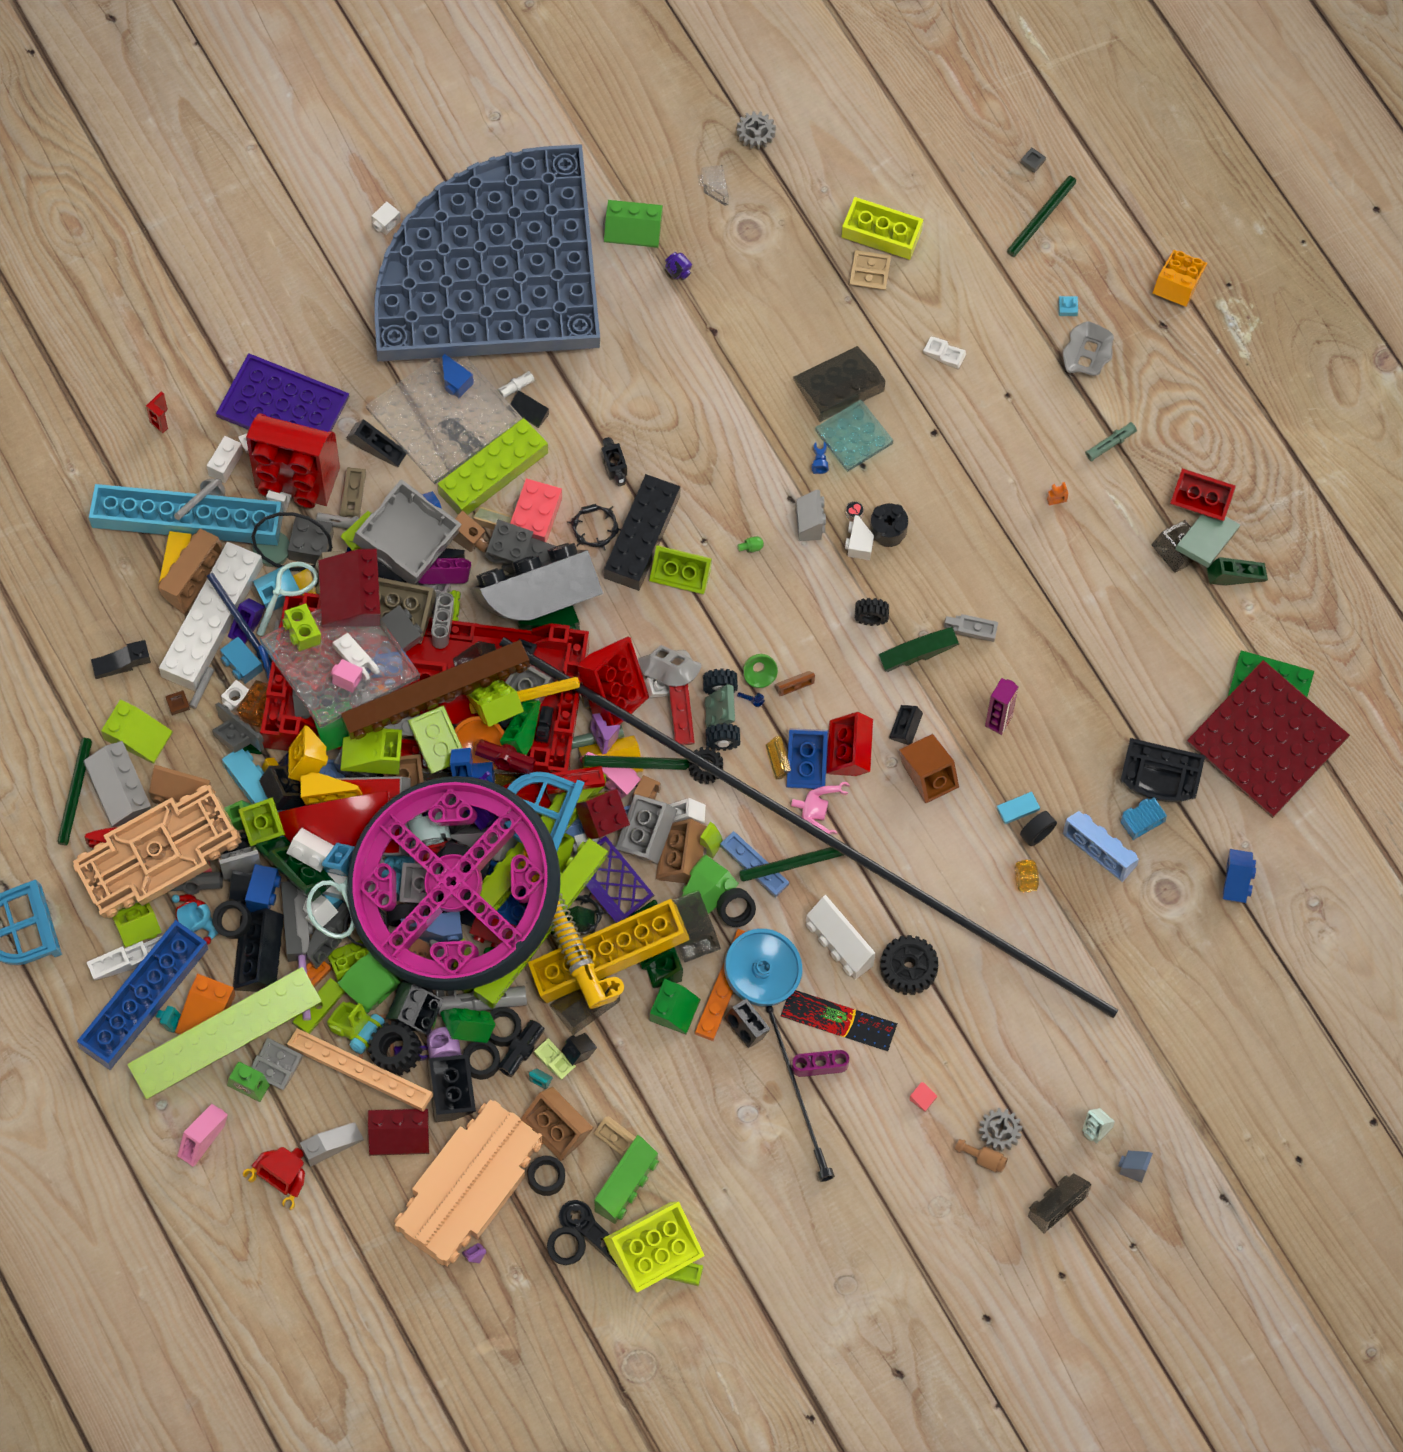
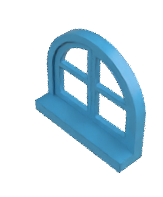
M532 772L520 776L507 788L515 794L527 785L543 783L535 804L527 800L524 801L536 813L556 820L550 835L557 852L585 782L577 779V782L574 783L546 772ZM547 784L567 791L559 813L539 806ZM511 821L505 822L504 826L506 829L510 828ZM515 833L512 837L522 843L517 833Z
M35 879L0 893V908L4 905L10 924L0 929V937L12 933L18 954H9L0 950V962L9 965H22L51 954L54 957L62 955L42 885ZM28 894L34 916L14 924L8 902ZM37 924L43 946L23 953L17 931Z

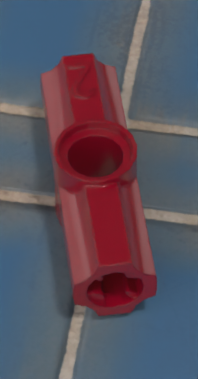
M483 739L479 741L475 751L476 756L493 761L502 770L512 768L530 774L536 762L535 758L517 752L516 748L510 744L499 746Z

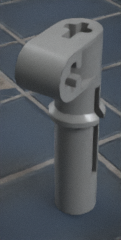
M525 986L508 988L493 1009L474 996V990L471 993L464 994L448 991L449 996H445L444 990H436V996L444 1000L439 1010V1017L441 1016V1011L452 1008L486 1011L494 1010L498 1007L509 1008L527 1005Z

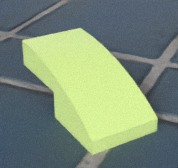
M549 1038L533 1052L561 1080L576 1067L570 1064L564 1054L560 1052Z

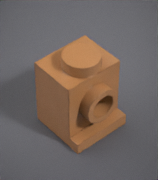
M643 775L633 793V798L636 794L655 800L657 792L659 793L661 790V783Z

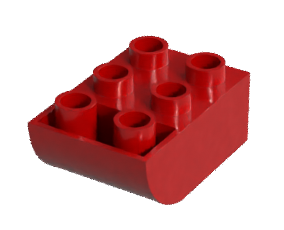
M259 413L253 420L246 436L255 488L264 497L267 496L269 490L277 493L291 494L294 502L305 508H314L316 504L327 507L340 470L335 433L279 420Z

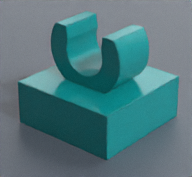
M167 1006L165 1011L158 1010L155 1017L160 1019V1024L167 1031L174 1033L181 1014L175 1007Z

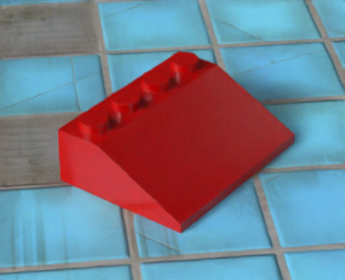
M627 636L589 654L577 665L584 686L630 714L649 698L631 637ZM588 699L592 713H600L607 726L620 725L623 722L622 719Z

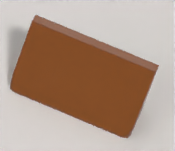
M811 671L804 672L776 683L775 688L779 696L786 695L814 684L815 674Z

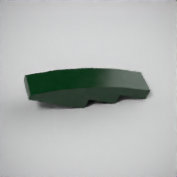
M953 627L895 646L880 653L879 656L885 671L889 672L902 665L909 666L923 658L928 660L959 645V641Z

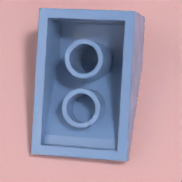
M441 913L418 939L430 943V940L437 942L462 940L463 933L460 913ZM412 923L409 930L414 931L417 923Z

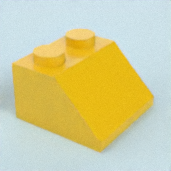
M309 726L303 727L289 747L288 778L300 782L302 775H307L311 772L319 773L321 768L326 766L328 762L326 746Z

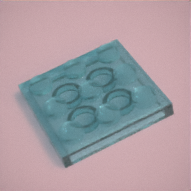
M862 400L857 401L815 428V431L847 472L886 449L894 441Z

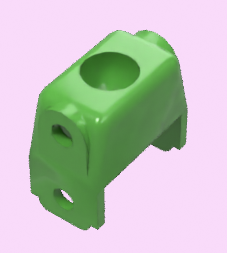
M370 952L358 960L345 973L343 978L338 981L341 988L357 1004H362L367 1013L376 1009L401 982L397 976L385 969Z

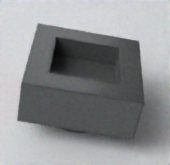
M1031 147L1020 163L1035 173L1046 161V157Z

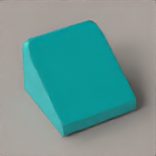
M537 1068L529 1073L530 1082L543 1089H547L553 1079L552 1076Z

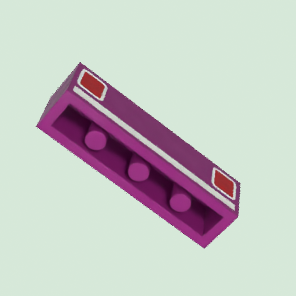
M1001 678L990 697L985 727L1000 735L1003 734L1013 717L1019 686L1012 680Z

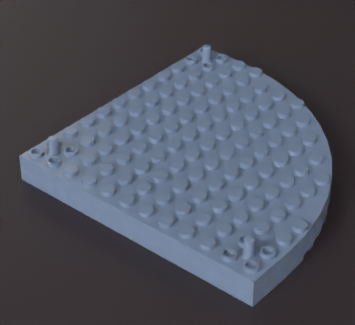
M582 144L522 149L520 152H507L505 155L496 158L495 156L490 157L485 162H477L467 167L466 170L459 174L455 173L452 178L437 185L434 191L417 203L416 208L405 217L401 227L393 235L379 270L375 293L377 362L442 358L444 354L448 357L600 348V330Z

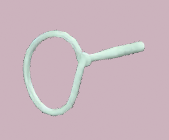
M292 562L279 569L276 578V588L273 590V597L257 630L258 635L264 636L280 594L284 596H298L314 588L319 579L315 568L304 562ZM299 566L307 568L313 573L314 580L307 587L292 592L281 589L282 574L287 569Z
M348 876L344 883L341 884L331 880L317 883L311 889L307 898V912L313 925L325 935L336 939H343L352 933L355 928L352 917L350 927L346 932L342 934L330 932L323 928L313 916L311 900L319 887L332 885L342 893L349 910L346 892Z

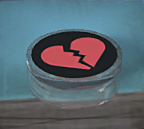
M858 501L849 502L845 508L846 517L854 521L855 515L862 518L864 506Z

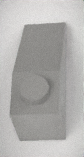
M354 1122L319 1133L300 1142V1146L311 1167L364 1139Z

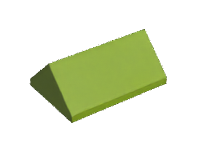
M657 545L649 581L704 594L711 573L712 558Z

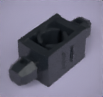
M611 437L604 438L601 457L609 480L614 479L616 485L623 486L626 484L627 465L620 444H614ZM611 457L618 461L617 466H615V463L610 462Z

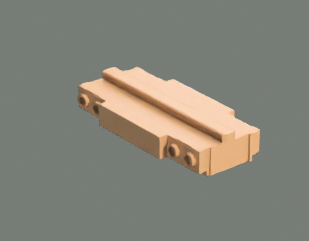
M211 785L201 786L196 790V793L180 798L178 803L171 797L105 834L106 843H99L94 847V850L77 856V859L73 861L74 869L79 874L93 903L99 908L101 916L112 918L118 914L120 909L132 907L135 901H138L142 906L210 869L209 860H216L221 856L222 852L226 850L231 851L238 847V844L242 842L241 836L234 828L228 813L225 811L220 799L215 795V790Z
M490 1099L487 1104L484 1103L480 1107L478 1117L471 1119L466 1127L467 1130L461 1126L458 1128L412 1188L413 1195L416 1197H412L406 1205L407 1210L404 1213H400L394 1221L396 1223L395 1231L404 1234L406 1240L431 1256L438 1264L447 1267L450 1263H454L460 1255L458 1253L460 1249L470 1243L471 1235L479 1239L525 1178V1170L522 1167L525 1169L529 1165L532 1154L534 1152L537 1153L543 1145L540 1133L537 1134L530 1126L521 1121L520 1117L502 1108L495 1100L492 1101Z

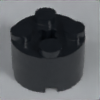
M887 503L874 509L870 522V531L874 535V541L876 540L884 547H894L900 544L906 537L908 515L901 505Z

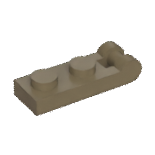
M347 467L340 516H358L360 518L366 469ZM348 505H355L354 509H348Z

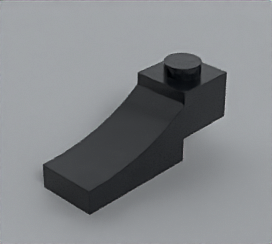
M145 640L129 643L124 648L113 653L91 659L95 679L132 671V667L151 663Z

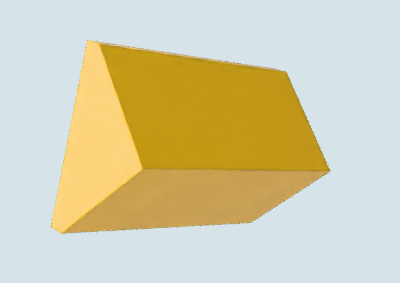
M634 735L617 739L606 754H602L598 744L578 748L580 757L587 752L598 756L641 757L639 745ZM631 768L636 773L643 771L641 768Z

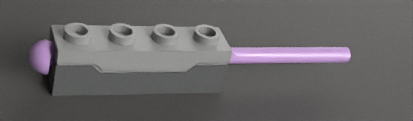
M288 880L287 882H281L288 962L298 961V967H303L307 974L306 960H309L307 953L310 944V934H313V925L306 920L307 914L302 910L306 896ZM310 1009L303 1013V1020H311Z

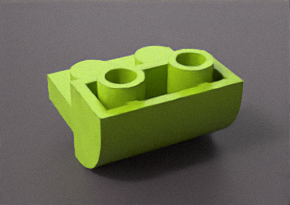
M351 943L334 949L331 952L328 960L337 981L341 980L358 960L369 954L367 948Z

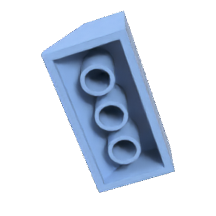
M1078 811L1066 819L1063 835L1121 882L1137 867L1139 859L1136 853L1123 847L1120 840L1112 838L1107 834L1106 829L1102 826H1097L1090 816Z

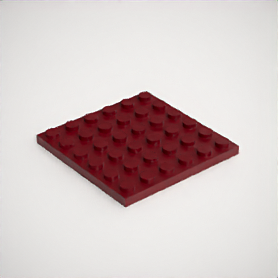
M1263 660L1190 736L1186 743L1199 754L1205 755V759L1274 818L1349 738L1350 734Z

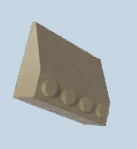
M378 577L381 613L380 626L347 627V630L395 639L381 618L400 605L403 610L407 608L412 615L410 621L413 625L416 623L423 631L420 635L424 638L437 593L434 588Z

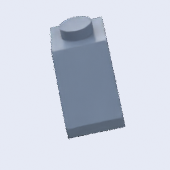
M1128 1150L1126 1157L1122 1155L1118 1167H1121L1120 1175L1142 1183L1153 1153Z

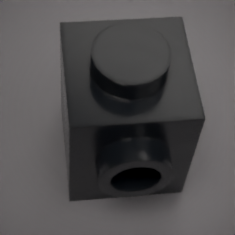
M583 1033L576 1037L574 1035L570 1036L565 1041V1046L561 1052L573 1066L588 1060L597 1047L589 1036Z

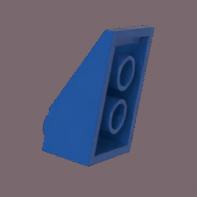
M789 729L787 787L816 789L825 786L828 730Z

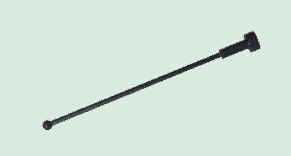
M768 1006L766 1012L770 1015L815 1147L813 1151L820 1171L817 1173L819 1181L831 1180L835 1177L833 1169L827 1167L822 1149L818 1147L773 1014L774 1008Z

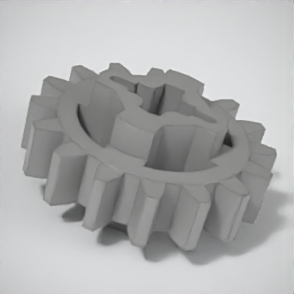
M755 111L752 112V115L746 113L745 118L741 117L740 123H737L739 141L744 140V146L750 144V149L754 146L760 149V145L767 147V142L772 143V138H775L776 125H773L774 120L769 119L768 114L762 116L761 111L758 115H756Z
M998 1108L997 1113L990 1110V1116L984 1114V1121H980V1126L983 1127L979 1129V1134H983L981 1141L987 1140L986 1147L993 1145V1150H996L997 1147H1000L1001 1152H1003L1004 1147L1011 1150V1144L1017 1145V1139H1021L1022 1134L1019 1132L1022 1131V1126H1017L1020 1123V1119H1014L1015 1113L1009 1115L1008 1109L1001 1112V1109ZM1003 1124V1130L998 1136V1129Z

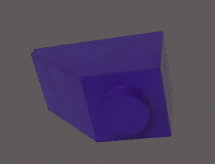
M248 598L239 604L238 611L252 632H254L261 620L265 606ZM234 619L228 637L233 640L239 637L246 644L248 638Z

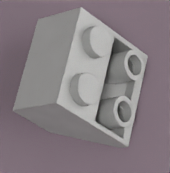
M820 490L810 492L796 500L799 541L821 540L822 533H825L824 496L820 497Z

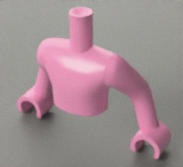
M842 782L837 786L816 788L808 792L805 802L793 799L791 806L803 809V819L828 834L838 835L837 831L829 830L815 821V819L824 821L829 802L821 799L819 796L836 792L847 795L848 792L842 791L841 787H850L847 782Z

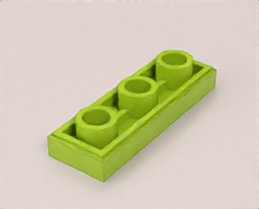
M330 978L318 992L322 1003L310 1009L311 1020H303L302 1013L294 1019L293 1025L310 1034L344 995L345 991L336 981Z

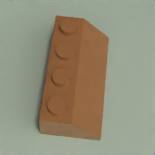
M200 528L197 533L193 534L188 546L181 551L178 560L171 565L168 574L159 583L158 588L162 597L183 614L187 613L207 580L206 576L212 571L223 550L219 537Z

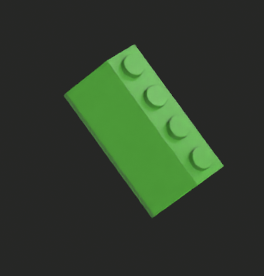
M636 1136L594 1200L595 1212L614 1224L618 1219H623L627 1212L625 1208L629 1203L632 1204L638 1195L636 1193L638 1188L644 1187L649 1178L647 1177L650 1170L654 1171L659 1163L658 1152L641 1136Z

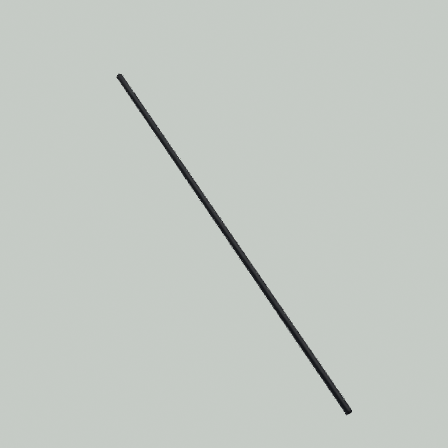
M503 637L499 645L504 647L513 642ZM525 650L530 664L557 681L571 678ZM580 683L579 688L573 689L575 692L1112 1018L1117 1014L1118 1009L583 684Z

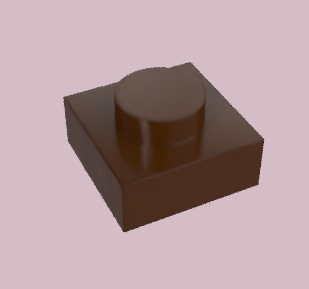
M184 690L165 696L172 716L190 710Z

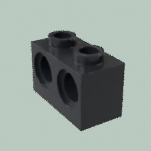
M747 998L733 1006L724 1017L748 1048L763 1040L770 1030L769 1026Z

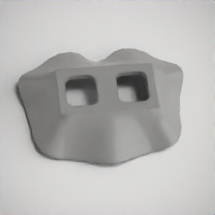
M1089 321L1073 328L1070 332V342L1065 346L1062 353L1067 372L1099 375L1103 366L1112 359L1114 335L1104 327ZM1086 342L1097 344L1096 351L1086 350L1084 348ZM1080 357L1090 359V366L1079 365Z
M662 645L654 650L653 653L638 659L639 666L644 675L658 680L667 686L676 687L693 681L702 666L701 663L693 661L686 650H671ZM660 651L669 653L665 658L656 656ZM675 658L684 660L680 665L671 663Z

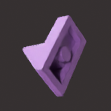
M600 713L592 714L590 730L602 754H606L617 740L620 725L607 726Z

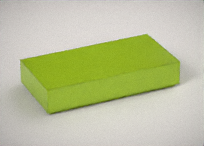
M691 1263L665 1277V1279L699 1286L703 1265Z

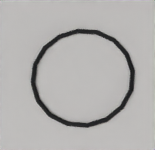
M278 512L264 517L255 525L251 536L253 547L262 556V559L278 568L284 565L277 564L265 557L256 544L255 535L257 529L268 519L277 516H295L309 520L320 527L327 536L328 552H331L333 548L331 536L322 524L309 516L294 512ZM304 567L289 568L290 571H303L307 569Z

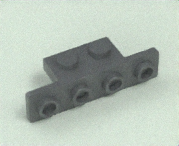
M219 702L215 704L218 717L224 722L212 730L213 735L234 753L249 744H252L260 752L264 750L262 743L264 739L259 732H255L248 723L245 724L227 706L224 707Z

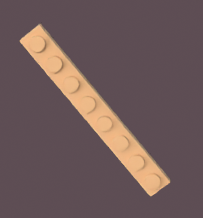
M298 1028L287 1043L288 1048L420 1111L425 1110L433 1097L431 1091Z

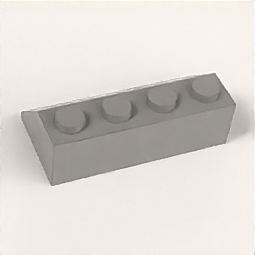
M123 741L104 746L84 760V765L111 827L125 824L150 810L151 805Z

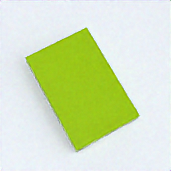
M444 705L408 720L407 722L430 773L433 774L450 767L451 749H462V746Z

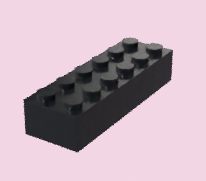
M645 474L604 568V579L640 591L653 561L656 546H659L680 498L681 486Z

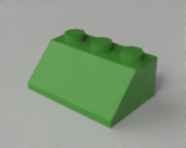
M608 200L604 242L658 248L663 205Z

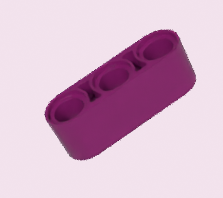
M437 558L418 582L422 584L466 583L469 580L471 562L465 558Z
M844 1050L798 1054L793 1058L792 1070L794 1075L798 1077L842 1073L848 1069L849 1054ZM838 1058L844 1059L845 1063L837 1064L835 1060ZM822 1060L826 1065L821 1067L816 1062ZM801 1062L804 1063L806 1067L801 1069L798 1068L796 1064Z

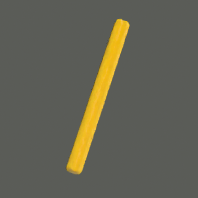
M573 677L517 691L520 702L577 689L580 687L578 677ZM470 703L469 708L471 713H477L472 704Z

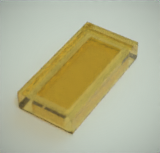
M775 736L766 744L775 778L782 779L791 771L782 738L781 736Z

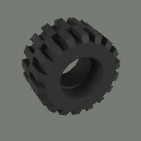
M391 1021V1025L384 1023V1027L381 1028L379 1026L376 1028L378 1031L376 1033L373 1032L371 1035L373 1039L368 1042L371 1046L368 1048V1052L371 1054L369 1056L378 1067L393 1074L397 1073L401 1076L404 1071L409 1073L411 1067L415 1068L417 1066L415 1064L416 1061L420 1062L421 1057L419 1054H422L423 1049L420 1047L422 1043L419 1037L404 1023H397L396 1021ZM396 1041H403L401 1051L395 1056L387 1057L391 1044Z

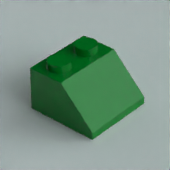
M664 979L651 1009L650 1021L687 1035L701 999L683 985Z
M452 1008L443 1010L440 1013L452 1039L487 1043L496 1026L490 1012Z

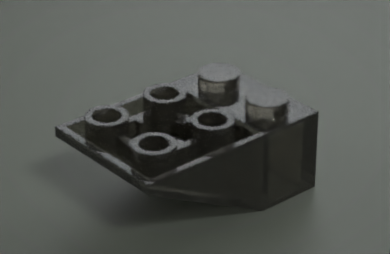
M699 890L672 900L677 905L690 938L689 941L676 946L683 962L685 963L720 950L721 947Z

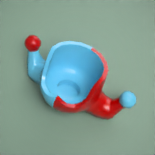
M173 895L172 901L174 903L184 902V904L176 908L177 921L192 932L200 929L208 931V936L204 937L203 940L207 942V945L210 944L218 932L212 923L213 919L211 918L208 905L204 901L196 899L194 895Z

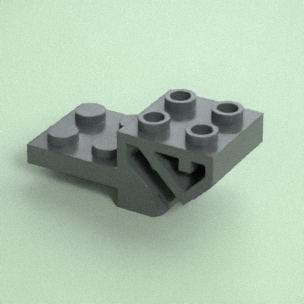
M498 519L485 557L494 564H502L504 571L513 573L515 571L512 562L532 555L533 557L539 556L540 561L544 562L550 559L547 550L556 546L532 538L533 531Z

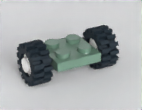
M720 668V670L714 669V671L709 670L703 675V690L709 695L705 697L706 746L711 749L714 748L716 751H720V749H723V751H726V749L732 750L741 744L740 728L737 725L731 724L735 721L734 693L738 689L737 673L733 670L730 671V669L724 670V668Z

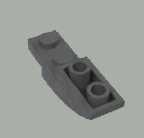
M345 901L337 909L338 913L323 928L336 934H341L345 930L344 921L349 912ZM316 928L307 953L313 967L317 969L342 940L329 937Z

